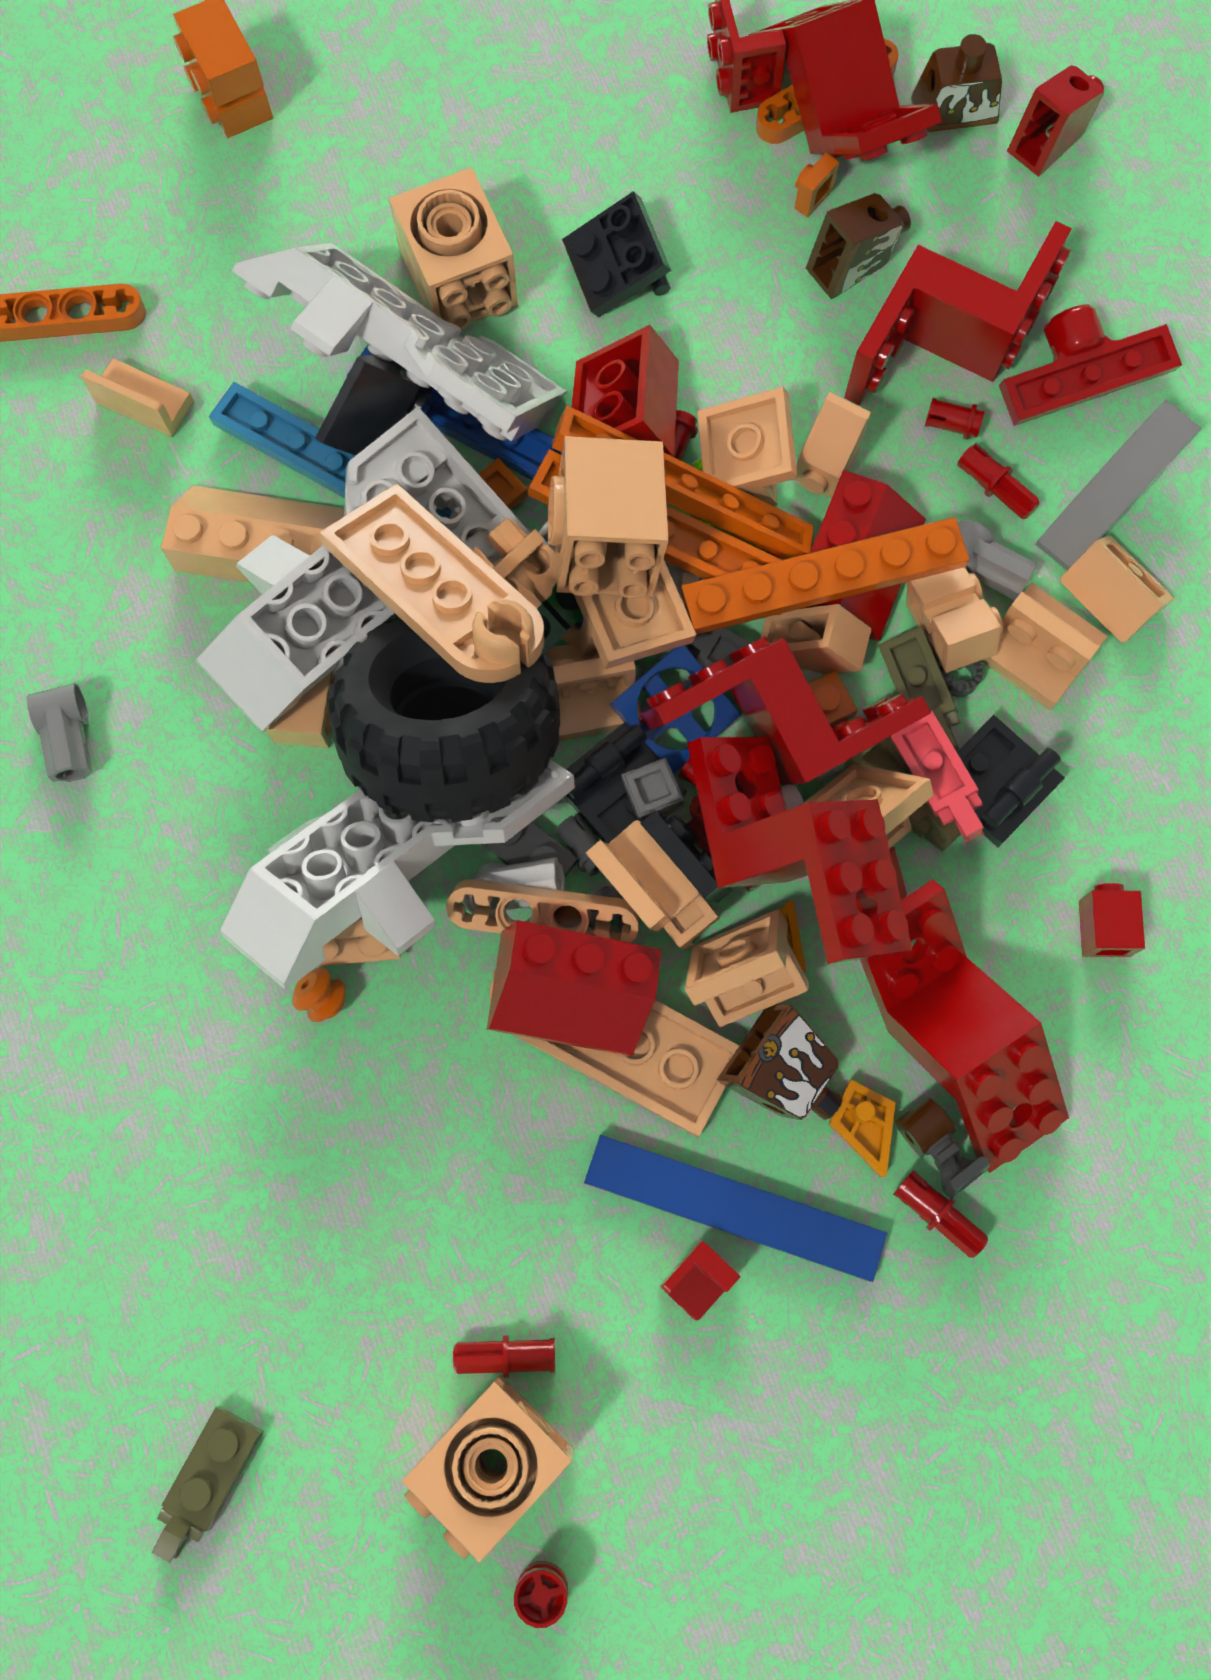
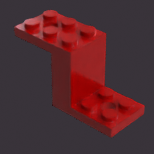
M848 0L822 5L748 34L750 36L759 32L766 33L783 30L786 41L785 58L811 154H824L826 152L833 158L843 156L844 160H849L861 156L863 161L887 153V144L899 140L901 144L921 140L928 136L927 128L942 123L938 104L899 105L875 0Z
M1055 221L1017 291L921 245H917L856 352L844 398L860 406L868 390L876 393L886 374V363L890 357L896 358L905 340L993 382L1001 367L1008 370L1011 368L1022 346L1021 343L1025 336L1029 335L1040 314L1044 301H1047L1059 279V274L1071 253V249L1064 247L1072 228Z
M763 636L730 653L729 657L733 662L727 666L724 659H721L688 676L692 685L686 689L679 682L646 699L651 708L639 715L646 729L651 730L668 724L731 689L755 736L770 737L781 785L807 783L931 714V711L923 696L905 699L902 693L891 699H888V697L883 698L864 708L862 711L865 718L860 716L851 721L844 720L831 727L785 638L783 637L769 644L766 636Z
M700 737L687 743L718 888L785 883L808 876L827 964L897 955L912 951L908 933V922L904 916L897 885V874L892 863L885 833V821L880 811L878 799L808 802L786 810L770 737ZM735 778H737L741 783L743 793L738 792L735 784ZM856 897L861 903L862 913L857 908Z
M932 879L901 900L904 916L908 922L910 942L916 939L912 946V951L897 955L860 959L888 1033L956 1100L976 1157L984 1156L990 1162L988 1172L991 1173L1002 1164L1014 1160L1021 1151L1044 1135L1056 1131L1063 1122L1069 1119V1115L1041 1022L967 958L946 891Z

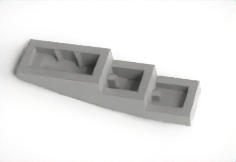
M1165 400L1082 489L1037 540L1035 545L1065 570H1068L1096 540L1105 537L1126 515L1131 506L1160 477L1175 457L1194 439L1201 427Z

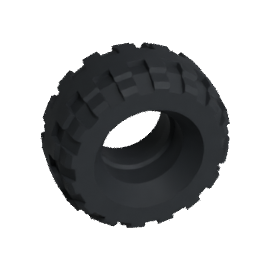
M402 619L390 624L384 622L369 631L365 641L362 643L356 642L343 657V665L336 671L334 684H331L328 703L331 730L345 774L355 787L358 786L364 795L375 801L380 808L396 815L400 812L408 813L411 819L416 821L433 823L434 819H452V822L472 820V815L488 810L490 813H494L511 805L512 797L517 794H527L538 783L539 776L547 769L551 757H554L559 744V694L553 666L546 653H541L537 661L529 668L520 661L521 674L506 681L496 683L477 682L458 673Z

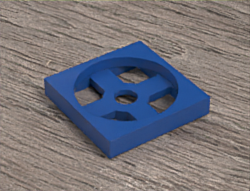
M685 646L670 650L609 703L612 709L629 727L634 724L640 726L647 736V739L643 742L659 760L667 759L673 774L690 758L689 749L687 746L682 750H673L658 745L654 740L667 728H677L687 742L700 737H716L741 715L725 694L722 693L711 699L714 703V718L712 725L705 731L692 717L693 710L666 725L647 730L644 723L640 724L637 703L641 689L643 688L651 697L668 688L658 675L661 671L672 668L683 669L692 675L703 669ZM689 683L684 689L691 686L692 684Z

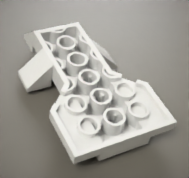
M332 243L296 247L237 262L232 269L233 273L246 281L244 286L253 294L264 299L290 294L295 301L305 306V309L294 320L290 330L304 338L302 341L303 345L313 353L327 357L347 352L357 335L369 343L367 348L372 354L384 361L392 362L393 360L407 370L406 376L411 381L425 388L433 387L444 397V401L449 407L462 414H472L483 424L482 427L488 434L499 440L506 441L508 439L512 442L536 429L546 412L556 408L567 392L495 341L481 335L478 339L466 335L464 338L460 337L461 329L459 326L441 319Z
M418 406L347 464L344 517L390 487L398 484L471 550L477 546L493 565L502 556L485 537L508 517L526 535L530 533ZM446 507L451 509L452 514L450 518L440 517L436 513L437 508L440 510ZM271 535L236 564V567L262 595L241 611L200 654L196 662L263 733L294 707L303 695L334 670L333 673L336 675V671L343 665V657L356 642L362 643L367 639L369 631L384 622L390 623L397 615L323 545L309 556L278 537Z
M550 760L547 769L539 776L538 783L527 794H517L512 797L511 805L494 813H490L489 810L472 815V820L452 822V819H434V822L430 823L412 820L410 814L400 812L398 815L392 814L380 808L375 801L365 796L360 789L329 812L306 821L268 848L269 855L249 869L221 927L222 937L285 990L324 962L326 958L323 946L361 917L364 929L399 956L436 927L435 919L408 881L455 845L505 843L575 789L574 775Z

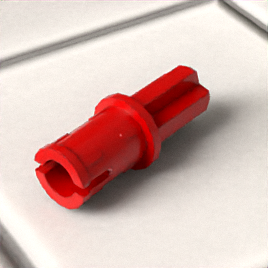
M974 443L973 446L971 445L958 460L957 466L973 477L985 489L984 494L987 497L994 494L1021 519H1027L1039 506L1038 497L1011 475L1013 469L1010 466L1004 467L978 443Z
M915 1170L907 1176L893 1193L895 1197H898L928 1223L926 1228L929 1231L935 1227L968 1257H976L987 1245V1235L952 1206L956 1200L952 1197L949 1200L945 1198Z
M509 1335L503 1336V1341L458 1342L453 1348V1368L457 1374L503 1373V1378H509V1373L550 1371V1373H555V1338H549V1340L509 1341Z

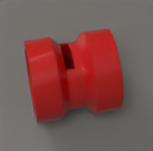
M536 1561L522 1571L514 1592V1607L518 1617L525 1624L534 1628H547L557 1623L562 1617L568 1601V1581L564 1572L556 1564L548 1561Z

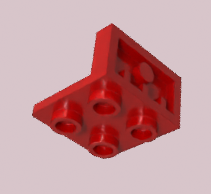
M715 0V2L708 4L709 21L713 33L707 34V48L710 61L717 60L719 69H716L718 93L720 96L726 95L730 113L759 108L760 104L766 99L781 91L786 51L783 30L766 33L759 32L739 38L730 0Z

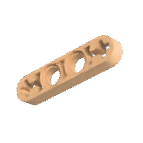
M476 879L463 880L457 883L446 903L447 915L458 927L500 934L501 931L515 922V920H512L507 915L505 905L513 899L524 900L532 908L533 915L525 922L632 943L636 939L640 923L637 913L626 900L621 898ZM467 894L474 896L475 904L482 905L477 906L473 914L467 913L465 905L458 903L462 902ZM493 897L500 898L495 911L496 918L489 917L492 907H487L490 906ZM561 906H572L580 912L582 921L573 928H565L556 922L554 912ZM590 909L598 910L596 920L598 921H596L594 930H587L591 917ZM613 914L623 915V923L629 924L623 925L621 932L611 931L612 926L608 921H611Z

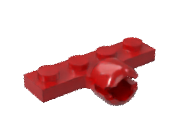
M1083 304L1058 313L1045 325L1043 331L1053 355V363L1005 378L999 384V388L1012 423L1016 426L1174 372L1182 366L1167 324L1120 340H1110L1104 333L1096 309L1089 304Z

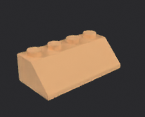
M192 485L171 506L161 550L174 571L250 582L236 567V564L271 535L278 537L310 556L322 546L320 532L343 518L344 508Z

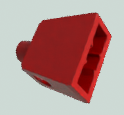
M1070 65L1038 86L1029 101L1007 152L1038 177L1042 175L1084 134L1104 95L1102 81L1094 75L1088 76L1077 66ZM1049 126H1052L1049 130L1046 131L1050 135L1049 137H1047L1045 134V129Z

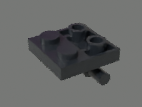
M634 191L562 239L589 309L597 317H601L650 284L656 296L666 294L671 288L666 274L671 271L642 198Z
M995 715L957 751V754L979 789L978 796L983 806L974 811L984 827L982 829L984 836L997 848L1065 779L1055 769L1061 758L1053 749L1046 748L1039 755Z
M624 722L566 769L574 775L575 789L564 796V798L577 813L582 815L584 821L597 836L607 844L631 823L638 820L621 780V774L659 760L643 742L647 739V736L637 724L629 727ZM675 778L681 795L684 798L686 796L687 790Z
M654 811L640 823L704 899L719 903L732 891L730 887H717L711 855L705 850L700 853L696 849L694 844L699 838L681 818L678 819L674 814L666 817Z

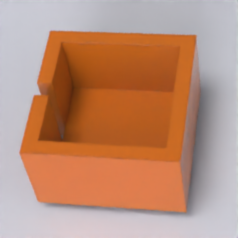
M205 0L174 13L173 16L179 34L174 35L173 39L184 63L188 61L190 63L183 66L194 92L199 91L202 96L205 95L200 100L211 124L219 122L228 139L272 120L273 115L263 88L264 84L257 60L225 1Z

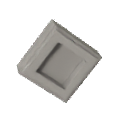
M666 758L621 774V780L638 821L645 820L654 811L663 813L682 806L684 803Z

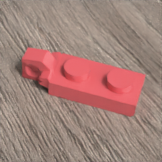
M931 710V714L889 736L910 774L931 780L934 796L927 803L935 817L938 816L943 826L954 821L966 843L984 835L982 831L984 827L974 811L983 806L978 796L979 789L933 711Z

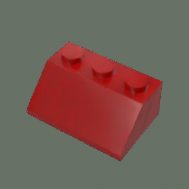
M648 325L576 361L571 407L637 440L663 442V452L674 457L679 360L652 326Z
M843 470L810 553L925 524L926 518L888 484ZM902 583L805 608L839 604L872 628L869 639L879 642Z
M516 920L501 931L486 1030L631 1056L635 1051L656 999L662 949Z

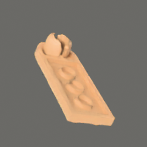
M398 484L390 487L320 532L322 545L464 677L483 683L506 681L521 674L520 661L529 668L540 657L544 647V624L537 608Z
M495 970L493 972V979L490 986V1003L492 997ZM657 1000L653 1004L635 1051L631 1056L513 1035L696 1138H699L726 1087L717 1081V1078L739 1047L734 1042Z

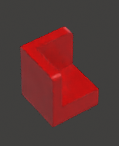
M702 1240L659 1287L691 1318L700 1320L724 1292H728L741 1276Z

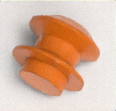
M322 967L312 970L301 978L296 984L292 997L294 1008L299 1011L307 1010L308 1018L313 1022H321L334 1017L342 1009L345 1002V984L339 979L330 980V972Z

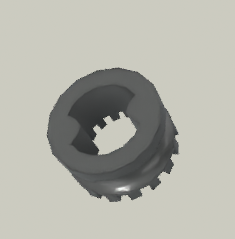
M980 661L964 666L971 673L972 680L970 683H966L964 680L952 681V676H949L950 672L945 673L942 666L940 667L952 696L965 697L976 689L984 674L982 671L983 664L981 665Z

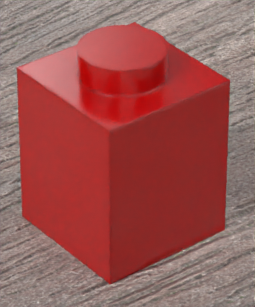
M1105 883L1095 885L1094 890L1079 900L1082 957H1132L1145 949L1141 891H1124L1123 884Z

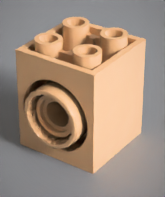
M472 167L389 198L399 252L425 308L441 319L457 325L463 330L470 323L488 316H500L510 308L518 305L513 252Z
M564 436L558 476L551 478L548 499L549 545L556 546L557 592L573 593L577 596L606 594L621 595L625 598L653 597L669 541L663 442Z
M500 1375L402 1480V1483L409 1489L404 1496L421 1516L427 1519L433 1514L447 1529L443 1534L445 1541L459 1556L466 1559L471 1554L480 1563L572 1462L574 1449ZM487 1449L500 1451L507 1460V1469L501 1472H493L486 1468L482 1461V1452Z

